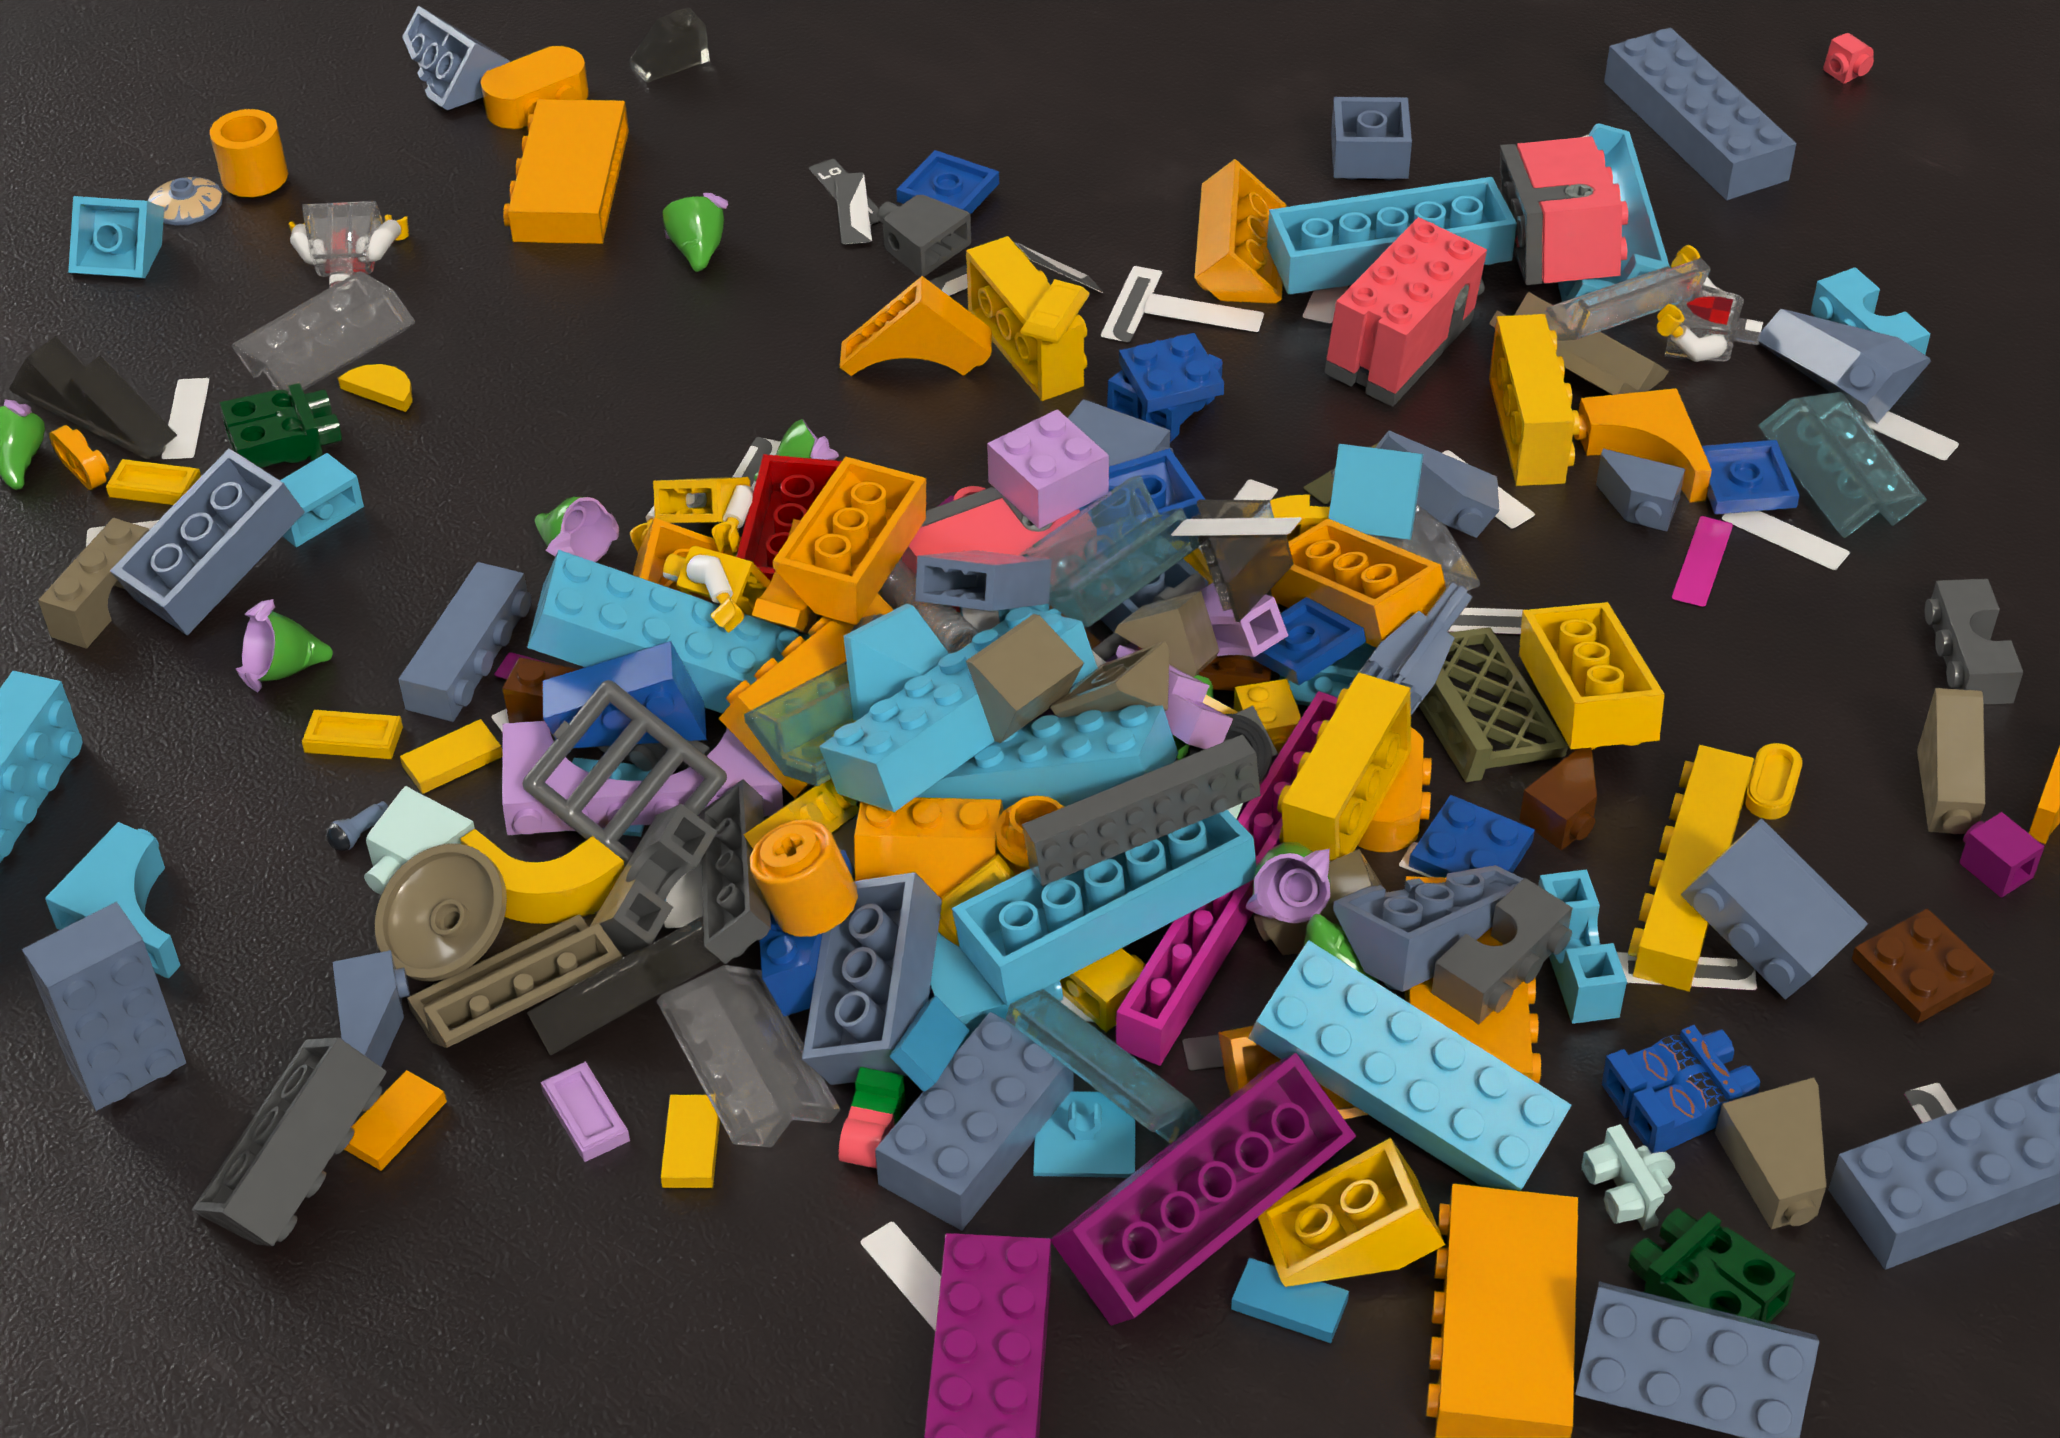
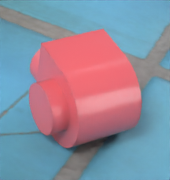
M1850 33L1840 35L1831 39L1823 70L1845 84L1869 72L1874 62L1873 49Z

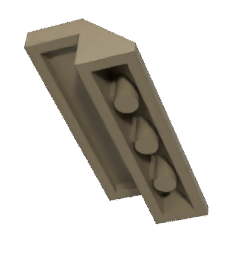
M1530 292L1527 293L1515 315L1545 314L1549 330H1555L1556 355L1563 357L1564 368L1612 395L1649 391L1662 381L1669 372L1652 360ZM1497 310L1489 324L1495 327L1497 316L1507 315Z
M579 914L407 999L411 1012L431 1043L448 1048L622 962V955L599 923L588 927Z

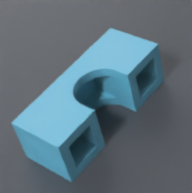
M1856 267L1817 281L1811 313L1815 317L1898 337L1924 355L1926 354L1930 333L1905 311L1893 316L1874 314L1880 288Z
M1587 869L1540 875L1539 887L1573 907L1569 929L1572 930L1571 939L1560 954L1555 955L1552 953L1549 956L1572 1024L1620 1018L1627 980L1614 944L1600 945L1598 935L1600 905Z

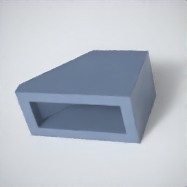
M1603 449L1596 485L1625 521L1668 531L1680 499L1685 469Z

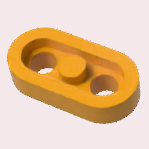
M64 425L49 433L52 446L62 463L87 489L92 490L106 483L105 473L109 472V466L99 450L92 451L88 447L86 439L78 429L72 430L67 425Z

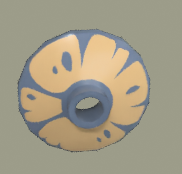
M182 177L168 181L156 188L149 196L148 201L164 207L163 223L174 226L190 225L203 221L215 214L222 205L223 193L219 185L209 179Z

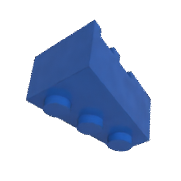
M671 641L543 681V719L552 734L555 733L564 720L570 723L602 682L611 680L687 741L707 740L704 701ZM609 703L573 748L611 746L631 722V719ZM646 732L637 744L660 742Z
M841 850L840 852L855 881V869L845 850ZM770 911L771 929L760 940L762 979L783 1016H787L811 1007L822 933L805 937H796L785 933L776 923Z

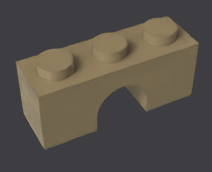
M112 518L40 597L38 602L52 638L86 649L112 621L108 610V598L112 587L117 586L125 589L110 570L149 531V528Z

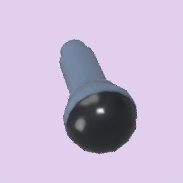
M381 801L378 804H372L351 819L333 821L326 832V839L329 845L339 851L353 848L357 839L360 838V834L377 823L387 810L388 805Z

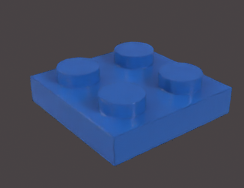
M934 150L896 189L897 202L904 204L916 195H925L971 214L999 185V171Z
M1195 333L1119 350V364L1147 413L1224 395V381Z
M1777 440L1702 446L1712 469L1707 496L1714 514L1797 508L1800 495Z
M1306 597L1280 613L1288 636L1259 655L1250 658L1299 686L1366 643L1364 628Z
M1450 795L1410 854L1409 867L1439 878H1446L1448 873L1494 865L1513 873L1532 844L1535 829Z

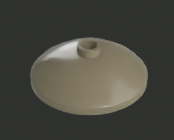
M462 844L438 845L424 850L409 859L390 879L377 906L375 936L380 952L391 950L396 969L405 968L407 977L415 980H443L468 969L493 944L505 917L507 893L500 870L485 854L473 847Z

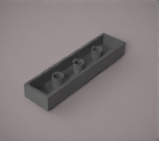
M1240 735L1022 824L1030 869L1041 886H1044L1261 796L1255 750L1245 737Z
M744 779L700 813V818L717 830L715 837L702 857L704 946L725 964L734 957L741 956L748 946L756 940L763 939L771 929L770 909L750 871L749 858L753 848L743 835L764 821L763 796Z

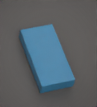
M935 995L924 1004L889 1056L925 1092L936 1084L970 1030Z
M1249 1258L1233 1295L1231 1310L1332 1343L1348 1302L1349 1291L1324 1282L1285 1287L1280 1280L1276 1266Z

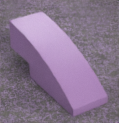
M1119 645L1116 655L1117 658H1120L1137 650ZM1169 665L1168 710L1165 711L1172 734L1186 744L1202 749H1208L1224 742L1233 718L1203 703L1210 685Z

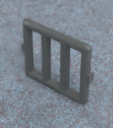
M606 680L600 684L570 723L564 720L555 731L553 736L556 737V740L523 779L522 786L526 792L586 840L594 836L624 861V867H626L633 852L618 840L682 761L705 778L683 804L697 816H699L727 780V774L720 766L611 680ZM611 703L629 717L631 722L566 800L545 782L607 705ZM647 732L668 750L603 829L586 816L582 810Z

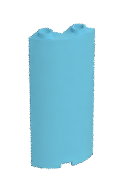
M1600 123L1594 125L1588 137L1592 136L1598 150L1604 151L1605 166L1611 167L1613 184L1618 183L1621 201L1627 202L1628 224L1622 225V237H1625L1627 242V260L1621 261V276L1557 282L1565 312L1576 316H1599L1615 313L1614 307L1633 301L1636 305L1660 288L1672 273L1630 132Z

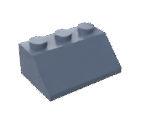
M1762 818L1711 863L1681 894L1785 1000L1814 977L1868 924Z

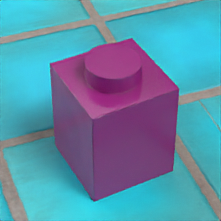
M2001 812L1985 823L1978 821L1970 827L1963 838L1965 846L1959 863L2002 898L2034 877L2045 846Z

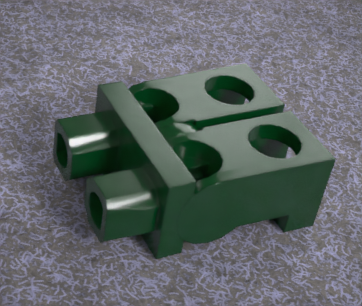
M297 383L288 385L289 391L274 390L219 402L225 432L232 451L259 468L284 461L298 463L306 460L309 456L311 461L323 455L321 446L342 441L340 425L336 414H332L331 404L325 389L304 394L301 384Z
M1676 1208L1666 1217L1660 1228L1659 1237L1671 1245L1666 1251L1649 1238H1643L1632 1248L1628 1266L1646 1282L1644 1293L1769 1323L1789 1304L1796 1273L1735 1231L1720 1226L1721 1220L1711 1212L1706 1213L1698 1221L1681 1209Z

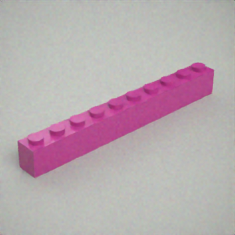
M1320 691L1317 692L1271 765L1267 777L1260 784L1261 796L1250 800L1237 819L1254 838L1256 866L1270 849L1281 844L1279 835L1283 824L1282 813L1277 810L1279 796L1286 785L1291 786L1294 782L1303 754L1305 752L1311 753L1322 722L1324 720L1330 721L1333 716L1337 697ZM1254 880L1173 921L1117 1010V1049L1161 1066L1252 916L1253 912L1246 909V904L1253 896Z

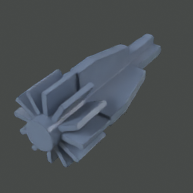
M1450 582L1426 616L1420 611L1416 612L1384 639L1359 671L1362 674L1410 687L1411 715L1434 686L1454 641V637L1448 633V630L1472 599V596L1467 593L1468 590L1461 585L1458 586L1454 582Z

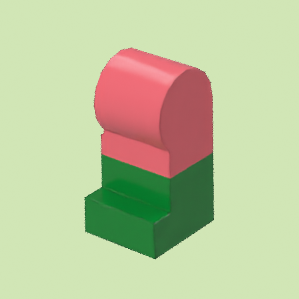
M860 1067L855 1082L856 1092L841 1132L839 1161L877 1169L875 1149L901 1119L906 1106L904 1075Z

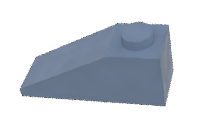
M1388 431L1375 447L1378 449L1423 454L1417 504L1440 523L1477 538L1500 511L1497 476L1392 431Z
M391 950L333 962L341 1038L380 1067L404 1018L401 998L410 996L405 968L396 969Z

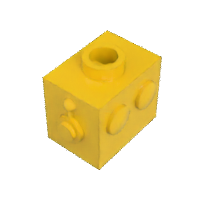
M1282 679L1235 687L1234 710L1240 712L1254 706L1279 754L1301 719L1288 680Z

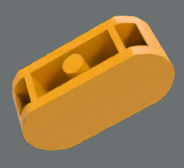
M550 46L488 70L481 79L487 118L493 124L508 129H520L528 126L529 114H534L538 99L586 100L589 94L583 56L578 51L563 46Z
M1412 727L1411 752L1358 844L1359 847L1366 850L1385 853L1402 850L1410 846L1418 838L1420 819L1429 820L1431 792H1422V785L1430 786L1432 758H1423L1424 739Z

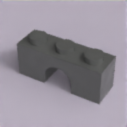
M1989 580L1936 581L1932 598L1927 599L1925 602L1924 612L1927 624L1933 626L1936 634L1935 645L1937 654L1944 657L1947 665L1946 675L1949 687L1959 690L1982 691L1983 704L2014 703L2023 670L2012 640H1990L2000 609Z
M682 804L656 815L590 927L599 923L616 948L625 955L651 946L673 909V906L665 901L666 897L682 876L696 869L715 837L717 830Z
M1524 878L1495 906L1491 937L1503 945H1485L1465 934L1436 961L1432 994L1477 1024H1480L1492 1011L1500 1012L1510 1001L1513 991L1522 982L1530 983L1539 973L1543 962L1552 953L1555 955L1560 954L1567 946L1572 936V930L1569 929L1573 907L1527 878Z

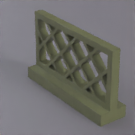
M1491 627L1450 632L1449 634L1454 637V641L1448 654L1453 657L1450 662L1444 661L1434 686L1421 701L1419 707L1464 781L1482 780L1485 769L1565 757L1568 745ZM1484 644L1490 655L1488 657L1466 646ZM1461 659L1482 669L1477 674L1456 664ZM1490 671L1506 678L1509 685H1503L1485 676ZM1449 676L1471 685L1470 691L1467 692L1454 686ZM1479 688L1500 697L1501 700L1496 704L1475 695ZM1507 701L1524 707L1529 715L1524 716L1504 706ZM1468 706L1490 715V720L1485 722L1474 717ZM1500 719L1521 728L1518 735L1495 726L1496 720ZM1528 731L1545 738L1547 743L1538 744L1523 737ZM1487 737L1511 748L1493 752V747Z

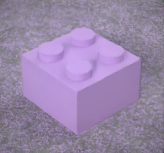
M1058 409L987 443L988 482L1038 529L1109 494V455Z

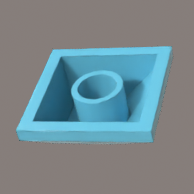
M906 603L844 635L853 720L857 721L869 713L871 706L875 703L889 699L904 689L906 682L912 678L923 676L938 666L939 660L949 654L913 605Z

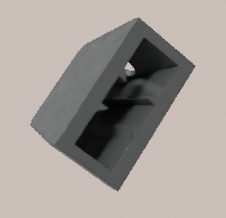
M916 195L900 207L887 201L878 211V221L883 223L884 246L886 250L919 277H925L971 244L970 213L925 195Z

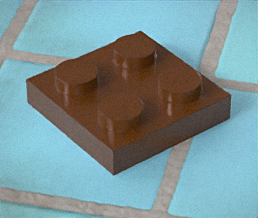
M1928 908L1856 946L1852 955V960L1916 1024L1986 987L1991 983L1994 971Z

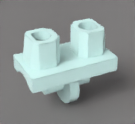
M1621 1124L1608 1128L1604 1144L1584 1152L1581 1165L1584 1174L1589 1182L1594 1185L1613 1179L1617 1187L1606 1190L1604 1197L1606 1211L1614 1224L1637 1219L1643 1230L1658 1226L1659 1220L1655 1212L1664 1201V1194L1668 1193L1672 1188L1667 1178L1675 1169L1673 1159L1667 1152L1651 1154L1647 1146L1635 1149Z

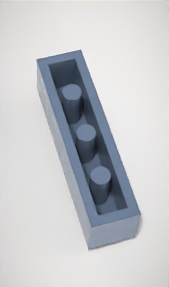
M476 563L399 677L406 710L454 722L463 706H467L471 702L474 689L481 678L489 674L493 660L502 646H506L509 643L512 631L520 618L525 617L529 612L531 594L527 591L524 573L485 563Z

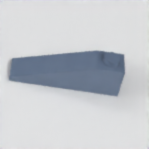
M419 5L402 36L411 59L419 64L420 69L417 72L419 78L427 83L428 87L425 90L427 97L446 110L482 98L481 79L488 70L510 62L496 51Z
M1780 309L1755 338L1756 342L1875 423H1879L1931 362L1929 357L1898 337L1785 309Z
M1494 865L1448 873L1446 882L1424 883L1420 878L1406 880L1405 889L1385 892L1386 889L1381 885L1371 886L1334 901L1333 911L1364 972L1383 981L1387 987L1403 992L1433 978L1436 961L1465 934L1477 940L1493 925L1496 904L1523 878Z

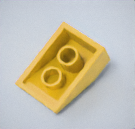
M1391 1138L1288 1192L1258 1217L1278 1275L1285 1287L1401 1269L1445 1245L1416 1175Z

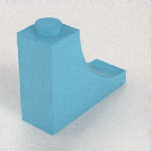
M118 822L48 894L45 900L56 929L59 930L117 902L143 938L154 972L169 979L181 966L172 938L169 934L154 926L145 917L148 894L158 876L165 869L157 839L144 829L136 830Z
M938 932L928 1001L936 995L970 1030L959 1047L964 1044L990 1012L1024 1030L1057 1022V1002L1063 1000L1060 980L1007 1007L961 948Z

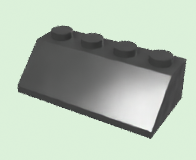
M339 1037L305 1040L192 1211L257 1245L274 1246L276 1241H283L297 1222L298 1217L294 1213L304 1198L313 1196L324 1182L326 1172L323 1169L332 1155L342 1152L351 1141L355 1132L351 1126L361 1111L369 1110L379 1098L383 1089L379 1084L387 1071Z

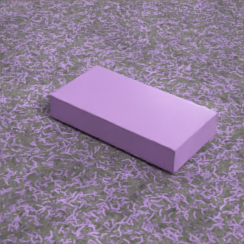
M586 1061L541 1082L544 1096L584 1162L630 1141L626 1126Z

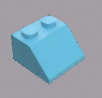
M73 196L68 273L146 278L162 246L164 207L142 200Z

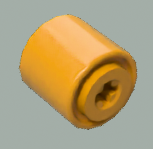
M243 109L223 115L212 124L209 131L222 185L229 193L239 197H258L276 191L285 183L288 177V170L277 122L270 113L255 109Z
M794 820L769 831L754 846L749 858L750 871L776 923L785 933L796 937L815 936L836 927L853 911L858 899L857 886L832 833L824 824L813 820Z

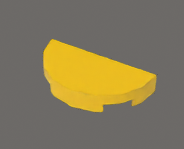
M383 364L363 365L349 370L338 378L340 389L406 412L412 404L411 382L403 371L394 366Z

